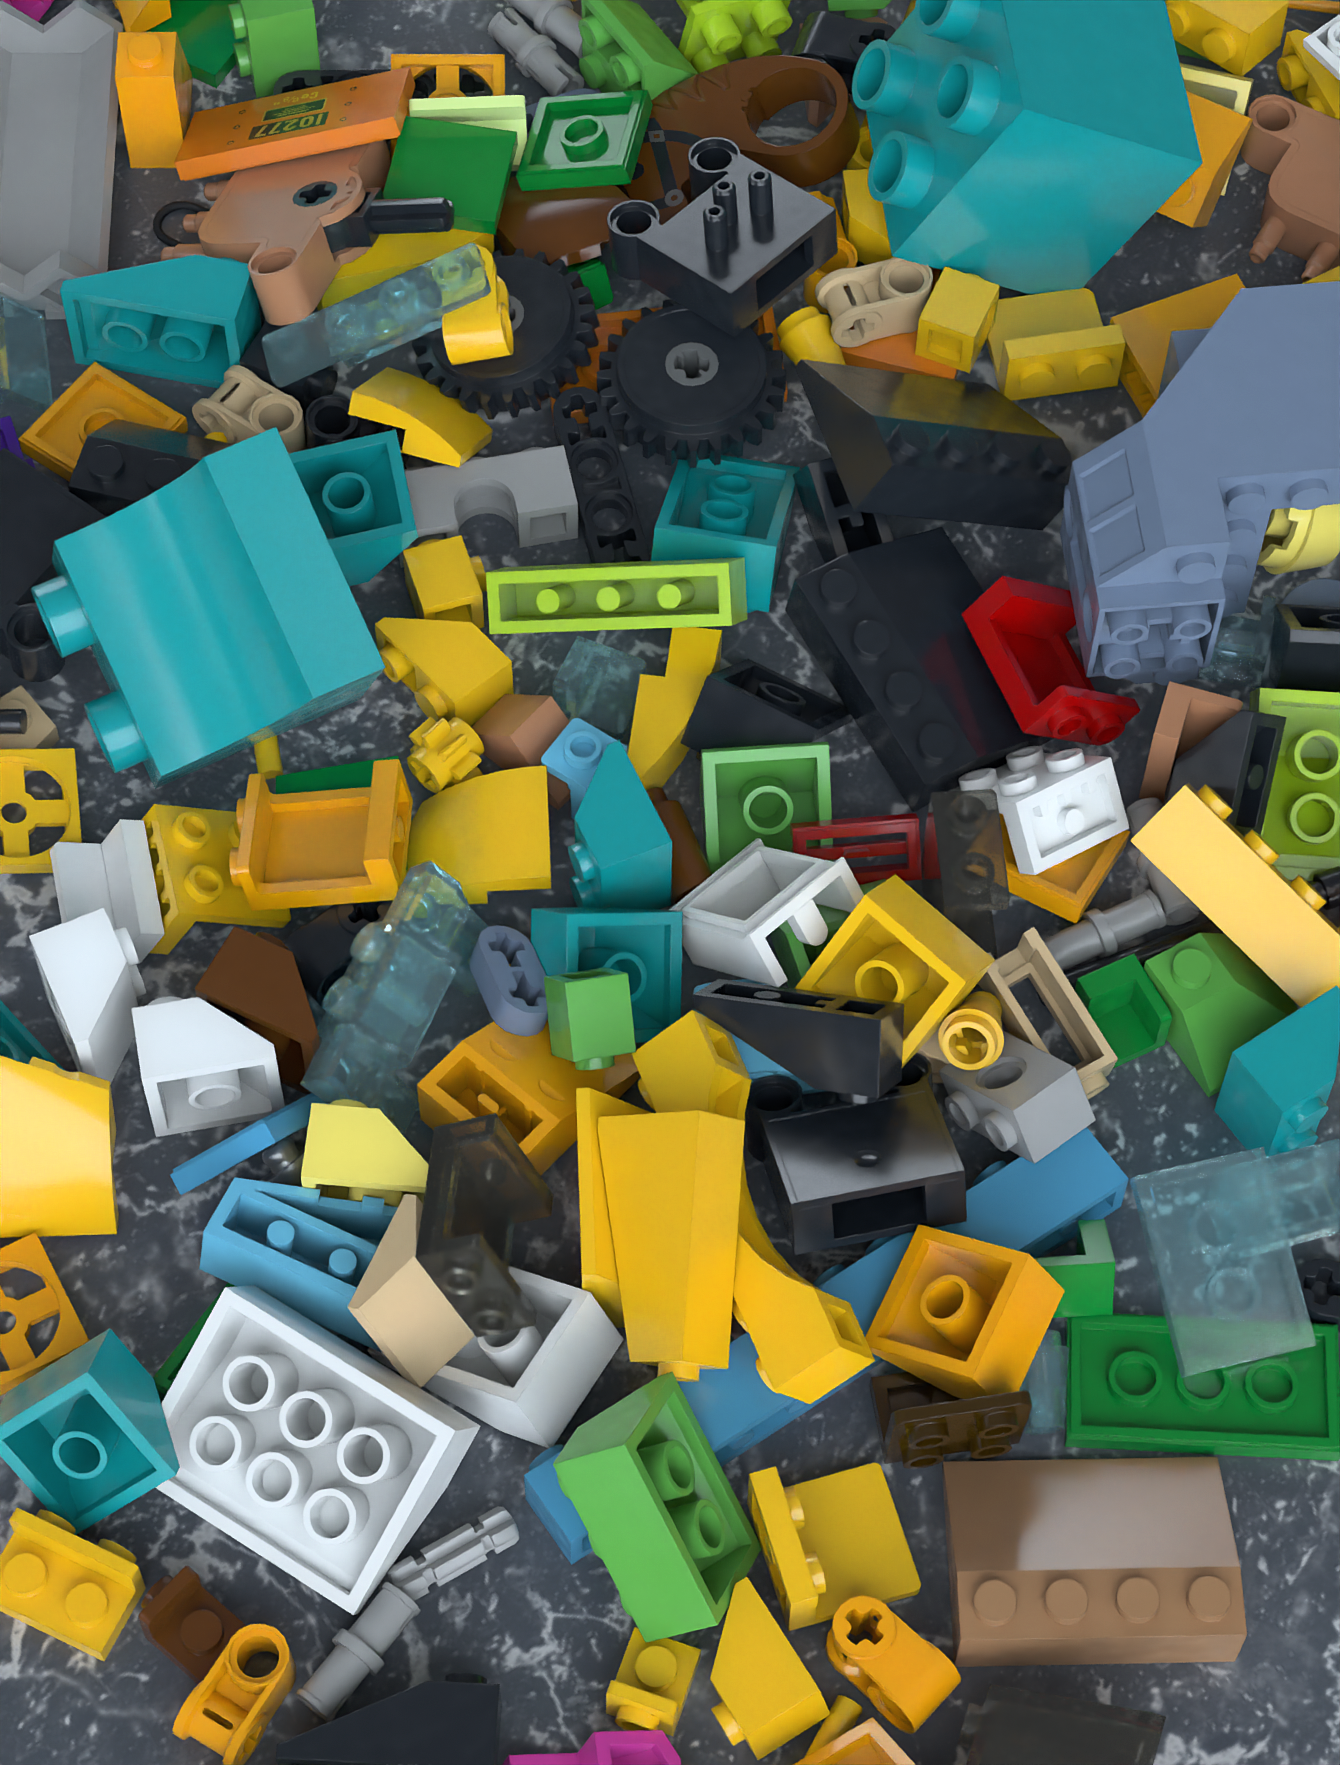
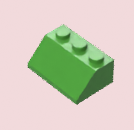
M673 1372L658 1376L577 1427L553 1463L562 1492L573 1502L588 1531L589 1542L594 1553L603 1560L619 1591L623 1609L630 1617H633L645 1642L718 1625L730 1605L735 1584L746 1577L762 1549Z

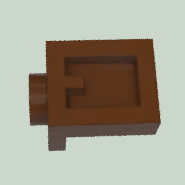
M188 1565L174 1578L171 1575H166L157 1581L145 1595L141 1603L143 1610L138 1615L145 1638L197 1684L204 1680L229 1643L230 1638L239 1629L246 1627L240 1619L202 1587L199 1575Z

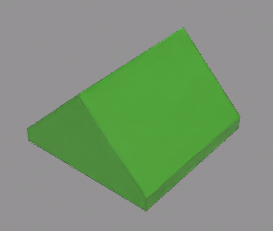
M828 741L701 749L699 796L705 858L712 874L757 838L762 840L765 847L792 852L790 823L832 820ZM833 838L806 840V847L833 844Z

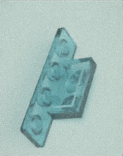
M468 243L315 312L299 322L284 326L265 335L262 338V346L272 382L278 388H281L340 361L347 368H351L442 327V315L485 297L491 292L480 250L475 243Z

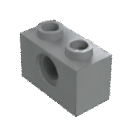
M1003 1031L1004 1046L1002 1053L990 1066L977 1070H964L949 1063L939 1070L949 1095L945 1098V1106L952 1119L963 1130L969 1131L972 1129L990 1139L1001 1151L1010 1150L1035 1164L1096 1119L1074 1066Z

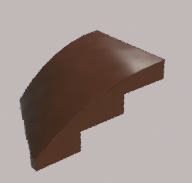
M515 175L509 178L496 235L505 256H512L517 249H523L526 257L533 259L539 251L545 252L550 265L558 259H562L567 267L602 255L601 251L605 248V244L609 243L608 213L614 206L631 199L615 185L521 191Z

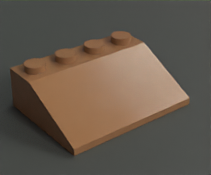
M1218 1457L943 1462L942 1474L955 1667L1236 1661L1247 1637L1240 1562Z

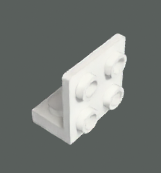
M1030 746L1015 750L1006 756L1007 764L996 769L985 768L964 774L958 779L960 786L940 795L943 809L1002 813L1020 874L1036 875L1129 829L1111 757L1084 755L1083 750L1080 748L1066 749L1056 753H1044L1041 746Z

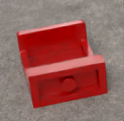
M1002 576L961 614L1023 733L1101 746L1118 738L1124 732L1125 724L1140 712L1141 709L1134 698L1095 691L1091 681L1086 677L1085 670L1065 635L1076 625L1070 590Z

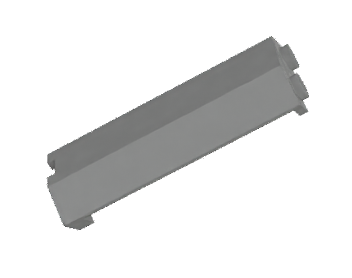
M0 0V320H10L11 311L45 310L46 320L66 319L60 293L63 281L104 273L108 270L119 101L115 82L118 32H123V24L84 0H75L45 25Z

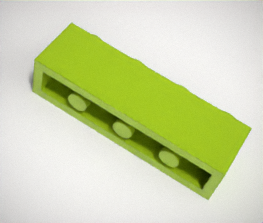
M744 557L504 567L486 572L490 634L732 626L748 619Z

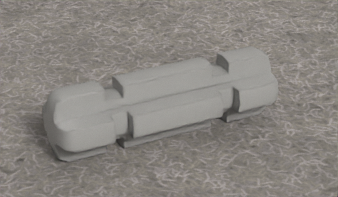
M497 1506L477 1517L480 1522L478 1525L472 1527L470 1523H467L421 1549L422 1555L420 1558L414 1560L410 1555L392 1565L388 1570L389 1582L415 1601L429 1593L428 1587L435 1582L440 1587L486 1561L487 1557L485 1554L490 1550L498 1554L517 1543L519 1540L517 1525L503 1506Z

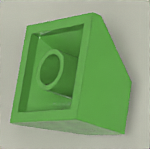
M1198 933L1145 961V972L1172 1014L1167 1041L1208 1097L1220 1092L1233 1051L1299 1010L1294 1001L1226 934Z

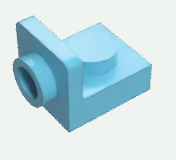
M580 718L572 719L541 757V765H547V772L568 784L571 796V818L573 819L607 745L617 741ZM622 744L627 753V746Z

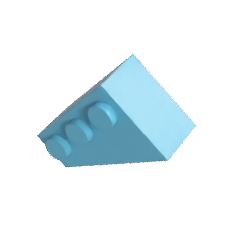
M234 1177L203 1231L199 1269L237 1287L256 1286L309 1320L383 1353L347 1307L398 1207L384 1205L385 1199L363 1196L362 1202L319 1196L320 1189ZM427 1205L428 1212L442 1231H444L449 1208Z

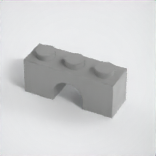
M564 445L548 448L531 447L518 453L488 458L471 457L459 468L445 464L427 468L416 466L405 469L418 538L404 550L416 547L430 539L444 540L459 536L458 530L467 519L484 513L496 514L507 519L515 529L519 548L578 538V502ZM402 551L398 555L401 568L404 567Z

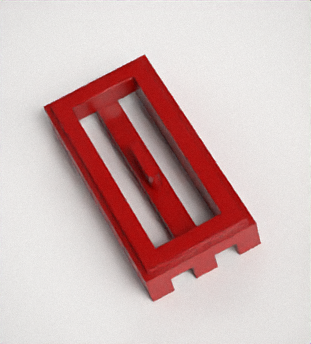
M916 813L790 823L792 853L823 860H838L841 857L851 859L907 854V863L851 867L850 869L858 885L882 879L888 880L895 874L903 881L922 880L919 817ZM906 832V838L806 847V840Z

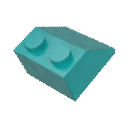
M396 429L289 453L348 586L369 582L418 538Z
M617 740L607 745L574 817L575 844L568 846V852L576 875L569 878V885L578 908L659 910L671 905L672 840L620 740Z
M1337 985L1232 1052L1214 1111L1262 1169L1268 1167L1281 1157H1284L1287 1162L1297 1159L1308 1151L1318 1139L1315 1133L1320 1120L1329 1109L1326 1103L1336 1079L1340 1045V988Z
M110 1328L9 1390L0 1404V1456L50 1512L62 1517L76 1529L74 1535L177 1475L180 1468L154 1379Z

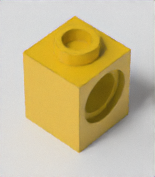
M945 266L919 317L915 355L970 374L995 323L1000 285L986 281L978 275L963 273Z

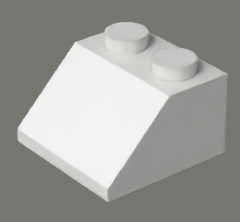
M101 908L30 935L29 938L46 997L78 1072L80 1071L110 1081L111 1085L135 1036L131 1008L138 1007L136 997L146 994V989L136 965L139 963L138 956L126 927L114 930L105 909Z
M168 996L155 999L146 1006L131 1008L141 1079L156 1137L259 1120L285 1107L274 1044L199 997L182 999L180 997Z

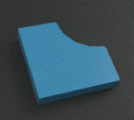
M328 1084L262 1118L172 1169L174 1173L170 1174L180 1195L307 1127L311 1103L330 1104L332 1101L342 1099L335 1085L330 1087Z

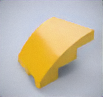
M547 765L521 767L478 776L440 791L422 802L410 824L407 853L408 870L405 873L403 899L393 900L396 912L394 920L425 918V906L488 904V891L551 889Z
M0 1055V1238L26 1237L36 1232L38 1237L117 1234L119 1212L113 1175L116 1124L110 1081L80 1071L68 1072L60 1069L55 1063L33 1056L29 1064Z

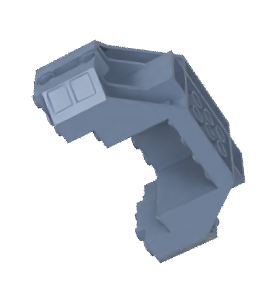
M1340 281L1241 288L1212 328L1172 331L1158 399L1145 417L1072 462L1069 483L1065 486L1064 511L1060 537L1086 677L1107 676L1113 679L1125 678L1135 684L1156 682L1168 686L1169 681L1182 683L1185 680L1197 679L1199 668L1210 666L1221 619L1234 613L1245 612L1271 510L1282 508L1311 510L1322 505L1340 504Z

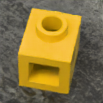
M462 535L444 540L430 539L416 547L403 550L405 584L417 619L472 622L478 629L484 627L482 592L487 591L486 573L479 555L469 557Z

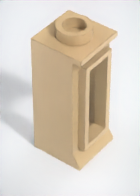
M1033 927L1023 933L1016 949L994 961L977 984L983 991L989 992L998 998L1002 1006L1001 1019L1011 1035L1050 1054L1009 989L1027 977L1030 979L1081 1060V1063L1074 1067L1089 1100L1109 1086L1106 1076L1110 1074L1118 1058L1037 930Z

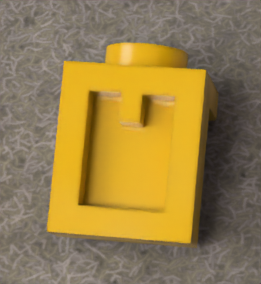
M634 1627L616 1679L610 1681L606 1692V1714L615 1716V1723L626 1731L663 1730L665 1734L673 1736L701 1659V1649L669 1638L645 1642L639 1629Z

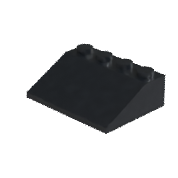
M803 359L795 366L853 511L1043 531L1064 508L1065 486L1069 483L1072 457L1063 439L991 385Z
M942 527L846 553L796 578L785 608L788 616L912 812L940 799L941 794L960 786L958 779L964 774L985 768L996 769L1007 764L1006 756L1009 753L1025 747L1041 746L1054 739L1023 733L961 615L984 591Z

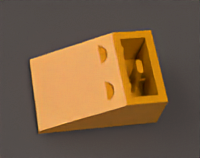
M548 1019L541 1032L527 1037L509 1033L495 1022H492L462 1040L417 1084L420 1119L517 1200L577 1140L576 1088L590 1087L619 1099L641 1076L631 1053L615 1055V1065L612 1067L596 1070H576L575 1062L552 1055Z

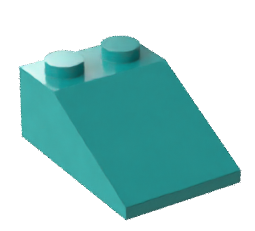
M195 254L64 280L60 293L75 363L90 366L95 361L106 369L219 388L224 383V373L232 365H240V359L262 328L258 296L247 267L248 264L227 257L213 258Z
M721 455L720 465H714L710 459L698 461L696 468H690L687 460L679 459L655 525L651 561L744 557L747 613L756 610L769 612L777 584L797 488L793 474L799 471L800 467Z

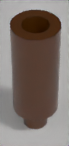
M655 787L646 792L672 840L671 895L675 904H677L709 878L712 872L681 803L676 800H668L664 789Z

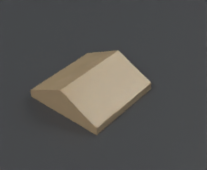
M405 1194L347 1308L399 1374L415 1386L422 1388L476 1335V1275L416 1195Z

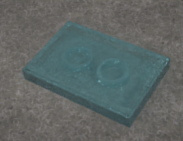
M1264 1147L1142 1174L1130 1179L1181 1378L1311 1348L1317 1345Z

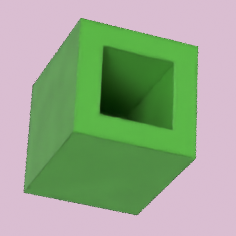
M605 967L544 976L552 1055L575 1062L576 1070H596L614 1066L615 1055L636 1052L628 973Z

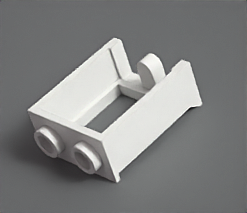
M757 838L669 910L683 911L682 945L693 964L779 988L788 979L765 937L787 920L800 942L814 946L821 945L827 938L828 928L815 904L851 913L864 894L844 857L839 858L836 862L765 847L762 840Z

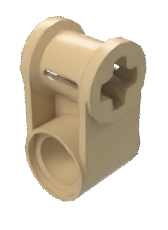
M893 257L889 260L860 267L841 268L823 277L816 286L815 295L819 305L826 308L833 322L830 330L834 342L842 347H857L872 340L900 333H912L918 330L919 317L932 292L933 274L929 265H922Z
M232 365L224 373V383L208 399L201 398L192 407L195 420L207 434L222 432L230 444L239 443L277 427L288 454L307 450L303 410L300 403L293 396L287 395L262 381L257 375L243 366Z

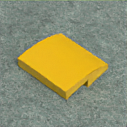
M386 367L352 391L349 415L406 429L401 453L459 468L491 442L493 429L477 413L467 412L462 408L459 399L445 397L440 393L439 387L429 384L427 381L409 373Z

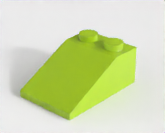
M1258 688L1250 692L1249 711L1287 717L1261 837L1280 855L1272 865L1288 880H1294L1300 875L1306 881H1313L1314 874L1340 866V693Z

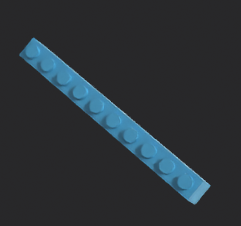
M1086 1127L1035 1164L1020 1156L1008 1165L1002 1160L987 1167L975 1179L974 1187L966 1191L967 1221L936 1227L935 1229L1025 1252L1034 1259L1044 1257L1077 1236L1078 1220L1103 1219L1120 1208L1129 1178ZM915 1232L876 1239L867 1248L865 1257L847 1268L842 1264L833 1266L813 1282V1285L823 1292L851 1304L864 1336H866ZM746 1332L737 1339L730 1336L728 1369H700L699 1381L677 1382L722 1467L885 1360L873 1354L875 1359L873 1363L812 1404H808L784 1394L775 1393L764 1383L755 1363L759 1355L750 1334ZM555 1445L542 1452L530 1464L529 1472L524 1475L525 1499L572 1565L591 1553L593 1549L589 1542L588 1531L573 1502L564 1495L559 1486L557 1472L553 1463L564 1447L563 1445Z

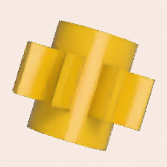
M430 716L409 735V738L415 745L410 749L412 754L407 757L408 767L415 778L431 792L438 793L443 789L483 775L477 765L482 762L480 756L484 753V745L477 733L463 720L453 717L448 722L444 718L436 722Z

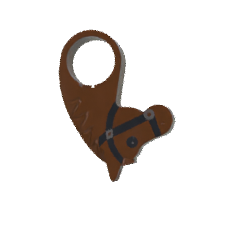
M771 55L755 56L722 64L684 80L651 100L653 107L631 184L615 186L631 200H643L653 204L659 211L661 225L665 224L692 202L688 167L689 149L696 142L710 137H723L733 141L738 146L740 154L799 188L813 186L836 175L851 160L859 143V121L843 78L834 68L824 62L797 56ZM815 100L828 103L836 108L831 121L825 129L806 142L790 146H779L767 143L756 136L763 120H769L775 113L790 104Z

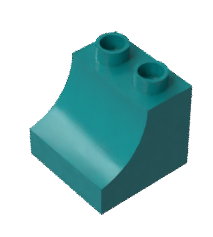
M277 427L203 457L190 470L154 493L102 520L55 540L52 563L58 577L31 588L38 611L59 655L64 658L90 646L109 686L110 693L84 703V708L95 737L112 771L116 774L143 762L155 789L248 749L263 740L280 735L360 700L385 668Z

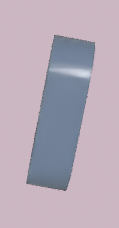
M496 925L487 927L480 933L469 960V965L490 1016L499 1027L509 1033L526 1037L536 1035L543 1030L548 1019L544 985L546 973L533 945L526 936L506 926Z

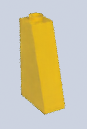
M701 1110L598 1117L597 1132L630 1362L658 1366L657 1377L673 1372L677 1381L697 1382L699 1381L700 1369H728L745 1121Z

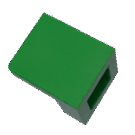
M1134 953L1077 978L1075 992L1118 1058L1113 1068L1165 1045L1172 1021V1014Z
M1105 1219L1078 1220L1075 1256L1035 1258L1065 1290L1053 1318L1112 1315L1115 1258Z

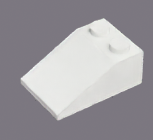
M457 1250L476 1275V1335L423 1387L504 1433L546 1448H551L624 1339L591 1292ZM369 1347L367 1351L375 1360L398 1372L384 1353Z

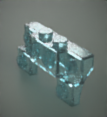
M431 860L409 869L384 920L377 923H369L354 939L350 948V954L354 957L344 977L333 984L323 1000L322 1007L326 1012L317 1028L318 1035L323 1040L300 1083L328 1104L335 1100L349 1099L361 1102L368 1108H379L403 1136L415 1112L419 1110L418 1093L402 1081L394 1071L410 1066L450 984L467 997L480 993L470 970L469 960L481 931L489 927L469 905L463 894L460 882Z

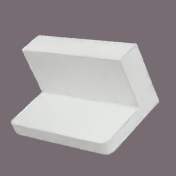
M120 819L101 844L56 842L50 850V857L62 923L104 908L114 930L126 927L138 956V964H140L165 934L144 820Z

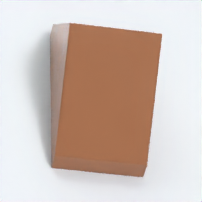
M505 694L471 728L477 733L484 745L485 750L483 754L502 769L509 770L521 767L542 766L541 757L570 721L551 695ZM547 772L548 803L559 810L571 798L570 790L567 783Z

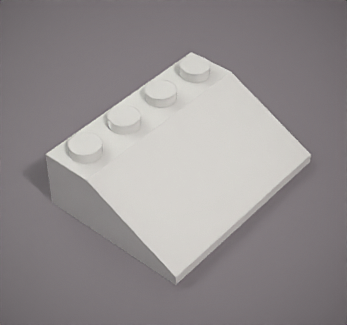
M225 1287L161 1403L180 1468L177 1475L155 1488L352 1615H356L363 1608L447 1488L481 1426L258 1287Z

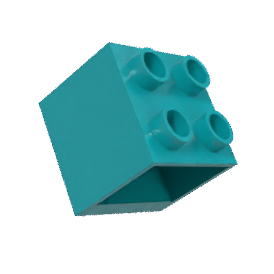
M916 0L914 10L888 41L877 39L865 48L854 71L852 96L855 105L860 109L866 110L874 153L868 173L869 191L876 201L883 204L892 256L922 265H929V267L943 270L946 266L963 273L975 274L986 281L1032 295L1081 289L1203 163L1165 0Z

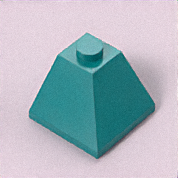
M594 907L531 908V944L536 951L546 976L605 967L628 973L635 1043L650 1041L681 1018L683 911Z

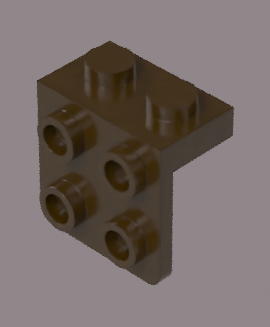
M909 1372L871 1377L869 1384L884 1464L902 1461L903 1467L907 1469L930 1467L941 1463L944 1460L943 1455L970 1451L971 1457L979 1459L1003 1455L1012 1449L1011 1444H1018L1020 1442L1032 1409L1029 1391H1015L962 1399L937 1388Z

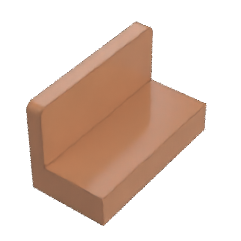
M1169 681L1154 731L1139 798H1158L1164 803L1166 786L1171 778L1176 759L1240 712L1243 702L1239 699Z

